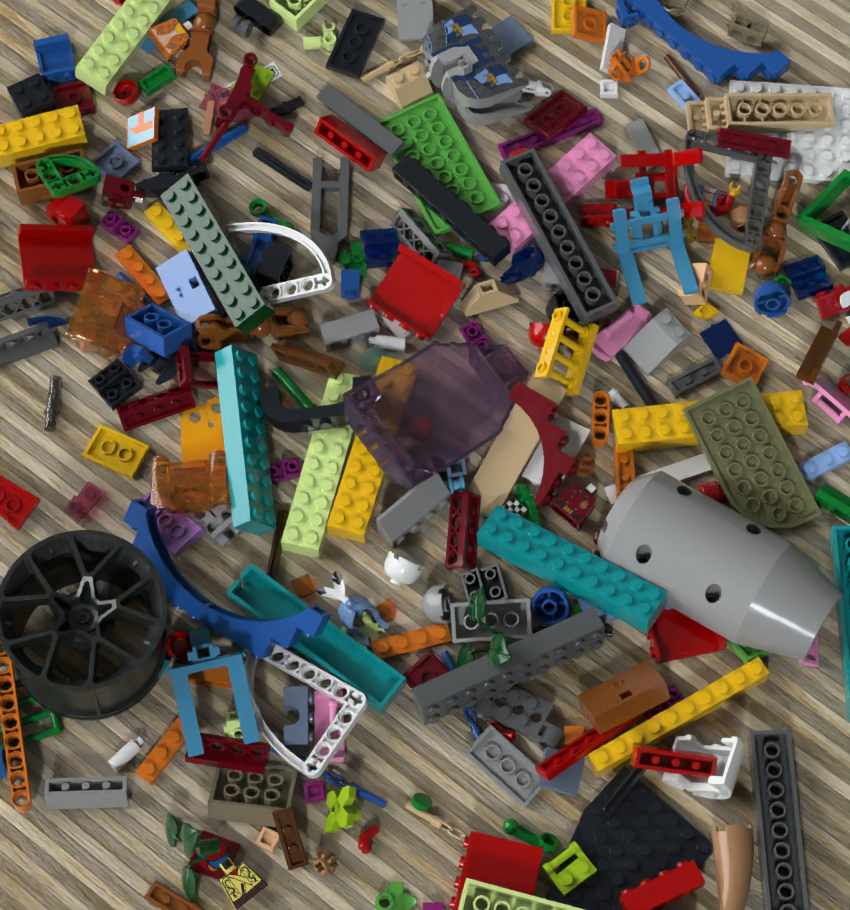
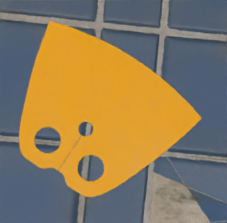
M219 396L209 399L202 406L196 405L195 408L183 412L181 420V451L184 468L203 466L226 458L221 413L215 414L211 410L213 404L220 403ZM192 412H199L201 414L200 421L196 423L191 422L189 419ZM212 421L215 425L214 427H209L208 423Z

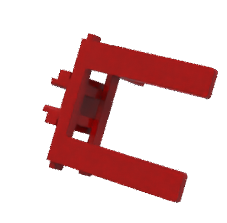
M702 147L673 153L672 149H664V153L646 154V150H638V154L620 155L621 168L638 167L635 179L648 177L653 202H666L668 198L679 197L678 167L703 163ZM664 166L665 172L647 173L646 167ZM631 179L605 181V199L633 198L630 186ZM654 182H665L666 192L655 193ZM705 201L680 204V209L684 210V217H681V219L706 215ZM659 207L660 213L667 212V207ZM634 208L626 209L627 220L630 219V212L635 211Z

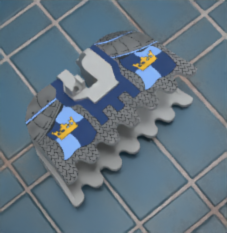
M472 4L435 24L424 35L422 48L425 54L424 61L427 70L425 76L436 87L441 88L445 98L452 105H456L463 119L479 126L490 125L531 111L529 103L517 102L522 97L520 90L529 86V81L523 77L515 78L519 74V67L516 65H506L511 60L508 53H498L502 49L500 41H489L494 36V32L491 29H481L485 25V19L483 17H473L477 12V8Z

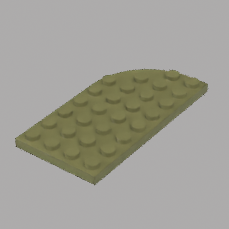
M752 376L682 409L706 460L724 491L726 499L736 512L769 529L796 527L822 515Z

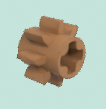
M320 850L312 860L314 870L321 874V876H324L326 873L330 876L335 872V868L339 866L336 855L329 850L325 852Z

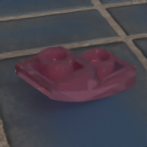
M88 481L78 496H73L64 508V511L77 521H80L93 509L105 492Z

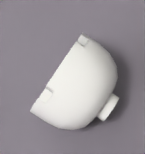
M389 551L384 563V570L391 578L390 582L401 586L402 583L407 585L414 583L418 580L424 569L423 566L416 565L413 561L392 551Z

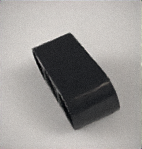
M239 0L233 6L234 11L239 16H242L245 20L253 21V26L267 36L271 37L283 25L282 19L276 13L257 0Z

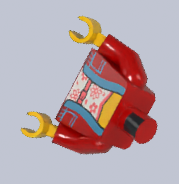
M734 181L729 185V195L728 192L698 184L706 204L716 218L730 211L735 200L734 196L740 193V184L737 189H733ZM685 183L682 199L684 203H689L692 200ZM695 217L697 221L704 222L701 217Z

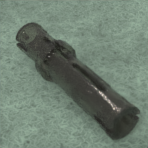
M56 375L49 378L47 407L44 409V414L46 415L44 430L48 432L56 431L57 416H59L58 403L62 379Z

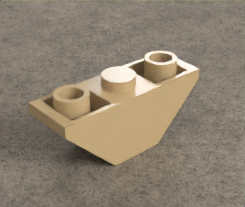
M491 279L475 284L461 301V306L465 317L517 303L519 298L514 287L496 279Z

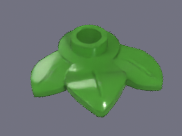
M394 882L387 887L385 893L377 896L375 906L377 910H410L417 901L413 896L403 893L402 882ZM385 900L389 902L387 907L382 906V902Z

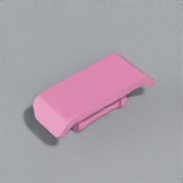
M642 304L631 305L597 334L592 352L605 362L613 359L653 319L651 312Z
M817 376L813 386L819 392L811 402L829 415L837 425H840L846 416L850 418V398L826 377ZM803 381V385H812ZM823 395L842 411L840 415L821 399Z
M343 688L337 692L338 697H344ZM318 690L314 692V748L343 707V704ZM338 730L333 731L331 739H338L341 736V732ZM345 741L330 762L345 761ZM328 747L322 748L319 755H328L330 749Z

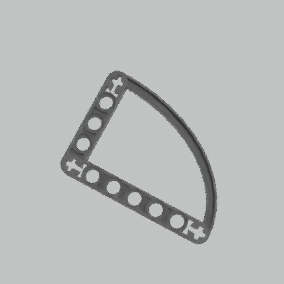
M696 129L687 131L684 138L683 151L702 147L703 151L754 163L744 237L726 228L712 213L706 202V215L701 216V218L720 239L729 245L748 253L757 252L762 241L773 157L765 155L766 159L762 161L763 155L745 154L743 151L716 147L718 136L716 134ZM712 140L715 142V145L711 146L706 141ZM694 164L683 166L686 185L692 202L705 201L697 182ZM758 168H764L766 173L759 172ZM756 182L763 183L764 187H758ZM753 197H760L762 202L755 201ZM757 211L760 217H755L751 212ZM749 226L757 227L758 231L754 232L750 230ZM751 238H754V240H753V245H754V246L751 245V242H750Z

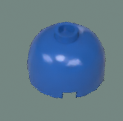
M778 281L764 282L755 290L753 302L755 311L759 315L763 314L767 315V318H775L784 315L787 312V308L791 307L789 290Z
M548 585L542 587L534 594L530 602V610L533 617L542 622L543 625L552 626L567 618L570 611V599L563 589Z

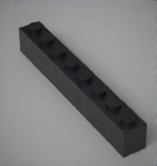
M407 154L392 167L393 176L399 183L493 266H496L511 253L510 241L505 236H500L496 228L491 224L488 225L479 213L475 214L468 203H463L459 200L458 195L454 191L450 192L441 180L435 179L429 169L425 170L416 158H411Z

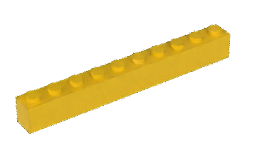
M759 657L753 659L587 755V763L597 778L631 759L633 743L654 746L767 681L769 671Z

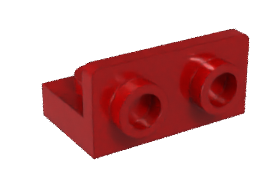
M616 203L580 204L581 227L594 228L604 226L610 228V223H614L612 211L617 209Z
M844 284L833 287L834 291L827 293V290L816 293L817 297L812 298V302H816L821 320L850 310V305L842 308L839 300L841 294L850 290V286L844 287Z

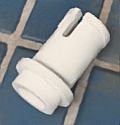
M613 388L608 392L610 400L617 409L630 406L620 394L619 389Z

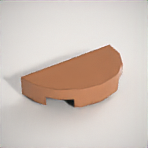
M212 100L207 102L203 134L206 136L212 135L215 124L216 106L215 101Z

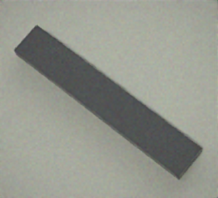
M329 84L316 96L321 103L392 158L405 145L402 140Z

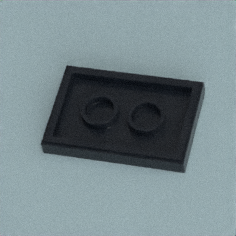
M840 211L820 222L841 230L848 218L843 211ZM817 238L840 272L850 267V252Z

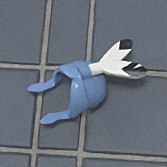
M335 571L332 576L335 589L320 587L316 592L323 598L342 601L338 607L340 621L350 634L359 637L364 645L370 646L368 638L353 627V622L365 609H369L379 626L388 629V624L380 618L377 608L367 599L359 595L347 596L343 577L338 571Z

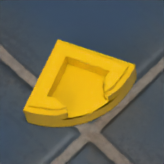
M707 302L706 305H700L693 312V316L699 319H711L716 317L720 310Z

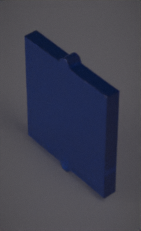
M726 319L715 325L711 324V327L699 334L717 360L730 354L736 342L743 344Z

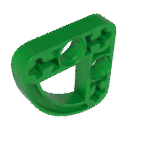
M59 154L41 158L36 162L37 173L54 198H63L96 185L101 181L98 167L80 156ZM71 166L82 170L62 178L56 167ZM51 176H55V177H56L55 179H52V180H48V179H47L48 177H51ZM73 181H80L78 184H71Z

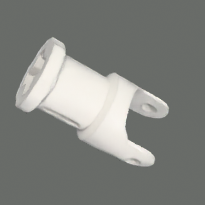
M528 80L529 86L520 90L522 94L527 92L535 94V96L549 97L552 93L553 85L542 80Z

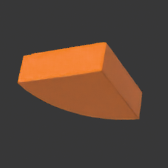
M564 726V747L583 735L584 726Z

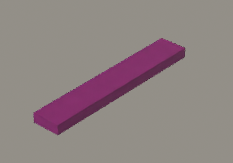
M597 108L588 110L550 142L533 131L498 144L497 149L502 159L505 160L518 148L534 147L536 151L602 126L604 121Z

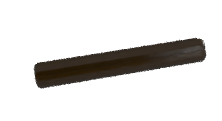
M279 510L277 514L276 529L274 530L266 573L275 581L277 580L282 553L281 539L289 515L286 510Z

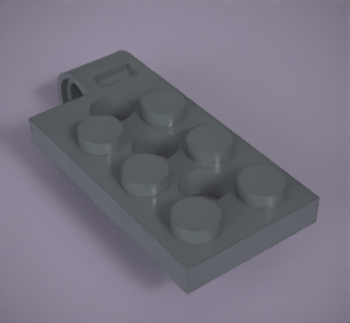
M515 686L507 691L502 690L495 693L489 699L478 701L474 708L476 714L491 721H497L502 726L528 737V740L539 744L543 748L550 747L556 749L564 734L560 728L547 722L555 707L553 703ZM500 698L506 700V704L502 707L496 705V701ZM521 706L524 708L523 713L519 715L514 714V708ZM533 715H541V721L537 723L531 721Z

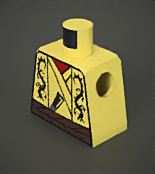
M228 857L219 864L226 873L219 881L235 910L268 886L245 862L235 866Z

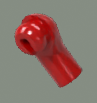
M457 260V263H463V269H466L470 276L475 278L481 274L480 267L474 261Z
M495 720L489 722L488 726L491 724L506 739L515 741V731H506Z
M375 824L359 835L357 846L363 854H368L372 850L370 839L379 833Z

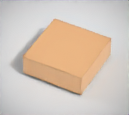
M263 826L254 844L273 854L280 842L278 832Z

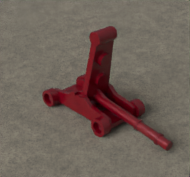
M250 52L244 55L243 66L240 68L239 77L226 104L219 107V117L215 121L217 132L213 134V138L199 157V160L203 163L211 156V152L219 140L222 139L223 134L237 113L244 108L250 110L254 116L265 120L268 126L280 130L284 137H289L292 134L294 125L291 122H285L250 96L253 88L251 78L258 61L254 53Z

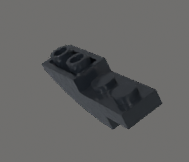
M206 164L196 165L192 169L178 172L172 177L169 171L161 172L152 178L143 179L136 183V191L144 192V197L161 198L160 195L187 173L199 182L209 179L208 168Z

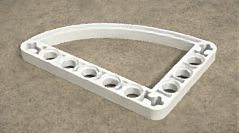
M243 222L225 225L231 236L244 233H267L293 239L307 247L318 260L323 272L322 274L262 287L271 304L326 293L334 289L336 279L329 258L316 243L303 234L285 226L263 222ZM326 279L329 280V282L326 283V286L323 284H318V282L325 283ZM313 282L312 289L306 291V284ZM295 285L296 291L294 294L290 295L289 289L291 286ZM279 289L278 297L272 298L273 291ZM216 294V299L222 312L228 314Z
M276 644L272 655L263 658V660L343 704L339 713L304 762L276 738L259 711L254 691V675L259 659L251 654L252 652L249 651L244 668L258 729L271 747L295 769L311 779L320 777L368 706L366 696L357 689ZM276 653H283L281 660H273ZM292 662H299L297 669H289V665ZM309 670L315 671V675L311 679L305 678V674ZM323 680H331V684L329 687H321V683ZM340 689H347V694L344 697L337 696V692ZM351 696L358 701L361 699L362 703L355 704V702L351 699ZM351 714L352 720L350 722H342L344 715ZM338 730L341 732V736L338 739H331L333 731ZM328 747L330 749L328 755H319L322 748ZM310 766H312V767L316 766V767H317V770H316V771H314V770L310 771L309 767H310Z

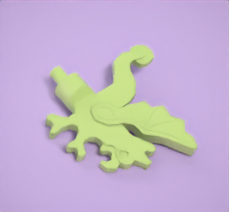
M363 612L364 617L362 619L365 626L358 628L353 625V627L368 639L370 637L371 641L378 640L380 637L378 632L382 631L385 633V628H379L378 622L374 624L370 615ZM345 626L341 627V630L346 633L347 628ZM359 638L358 643L367 648L368 646L364 645Z

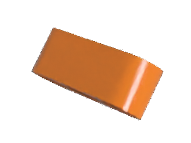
M605 391L596 392L592 400L591 444L597 449L606 447L609 438L610 397ZM600 400H601V401H604L605 403H604V404H598L597 401H600ZM603 418L605 421L599 422L596 419ZM602 435L604 439H597L595 436Z
M227 666L188 674L190 684L232 689Z

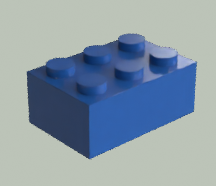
M153 302L125 317L126 336L163 357L174 353L181 345L192 343L191 323Z

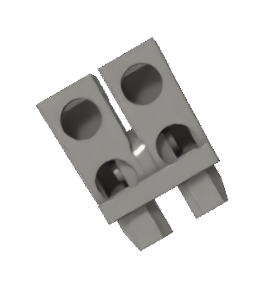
M215 489L201 500L202 504L199 502L187 512V515L205 530L206 533L204 535L214 545L217 543L225 548L231 543V539L227 536L230 531L236 536L244 532L233 528L231 507Z

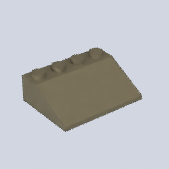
M267 764L263 775L217 767L208 799V819L276 827L272 812L291 806L293 809L298 770L292 766Z

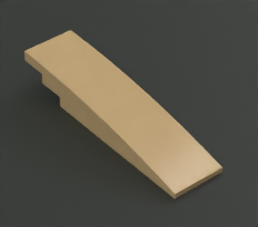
M725 93L724 97H705L704 101H686L685 103L688 131L696 129L715 134L716 130L721 127L763 134L817 129L836 125L831 93Z
M533 373L526 386L560 405L567 394V389L546 378L536 379L534 378L535 373ZM515 404L467 490L481 496L480 515L487 519L497 505L501 507L505 505L541 442L532 420L517 404Z

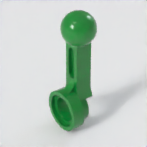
M258 198L250 202L249 211L251 215L255 217L262 215L278 220V225L294 230V225L291 222L283 221L270 213L263 199ZM256 207H263L259 212L254 211Z
M517 484L515 489L516 499L519 503L526 504L530 522L545 529L544 524L540 521L536 503L533 502L535 497L534 495L531 496L529 486Z
M513 818L506 819L503 823L505 833L515 835L530 845L544 848V852L552 853L557 850L560 844L559 839L554 834L545 832L538 836L519 825Z

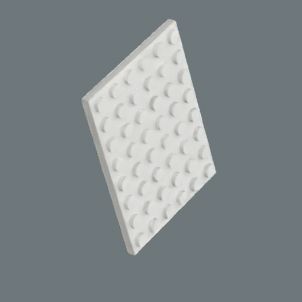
M740 80L729 81V93H831L835 126L759 134L792 140L789 159L773 157L770 180L781 181L789 170L794 169L802 173V183L829 185L844 169L850 171V88ZM725 156L724 177L752 179L754 163ZM758 168L759 172L766 173L764 168ZM790 176L789 181L797 182L795 176Z

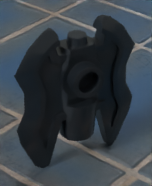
M154 351L150 352L154 359L150 364L140 363L138 372L141 373L150 367L155 374L159 375L156 385L171 380L177 372L175 356L177 351L166 357Z

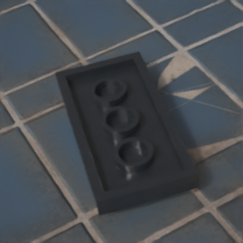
M352 9L326 63V69L360 79L384 27L385 19Z
M188 108L159 110L158 141L152 143L151 168L153 173L189 169Z

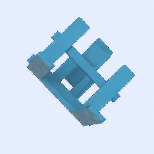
M648 177L631 179L630 186L635 211L630 212V219L627 220L625 208L614 209L612 211L614 223H610V229L615 231L616 243L612 244L613 252L617 251L632 305L647 303L633 253L667 246L670 248L684 295L698 293V285L683 242L686 232L682 230L681 217H684V210L680 209L679 197L666 199L667 212L660 213L659 206L653 207L652 191ZM668 220L669 233L662 234L661 221ZM651 223L653 236L643 238L642 225ZM628 228H631L633 240L630 241Z
M207 627L190 630L189 636L192 650L187 651L188 660H193V662L166 668V674H171L188 756L193 757L204 754L188 674L217 667H228L244 744L260 741L242 657H246L244 650L217 656L220 654L219 645H212ZM209 648L210 656L198 658L197 650Z

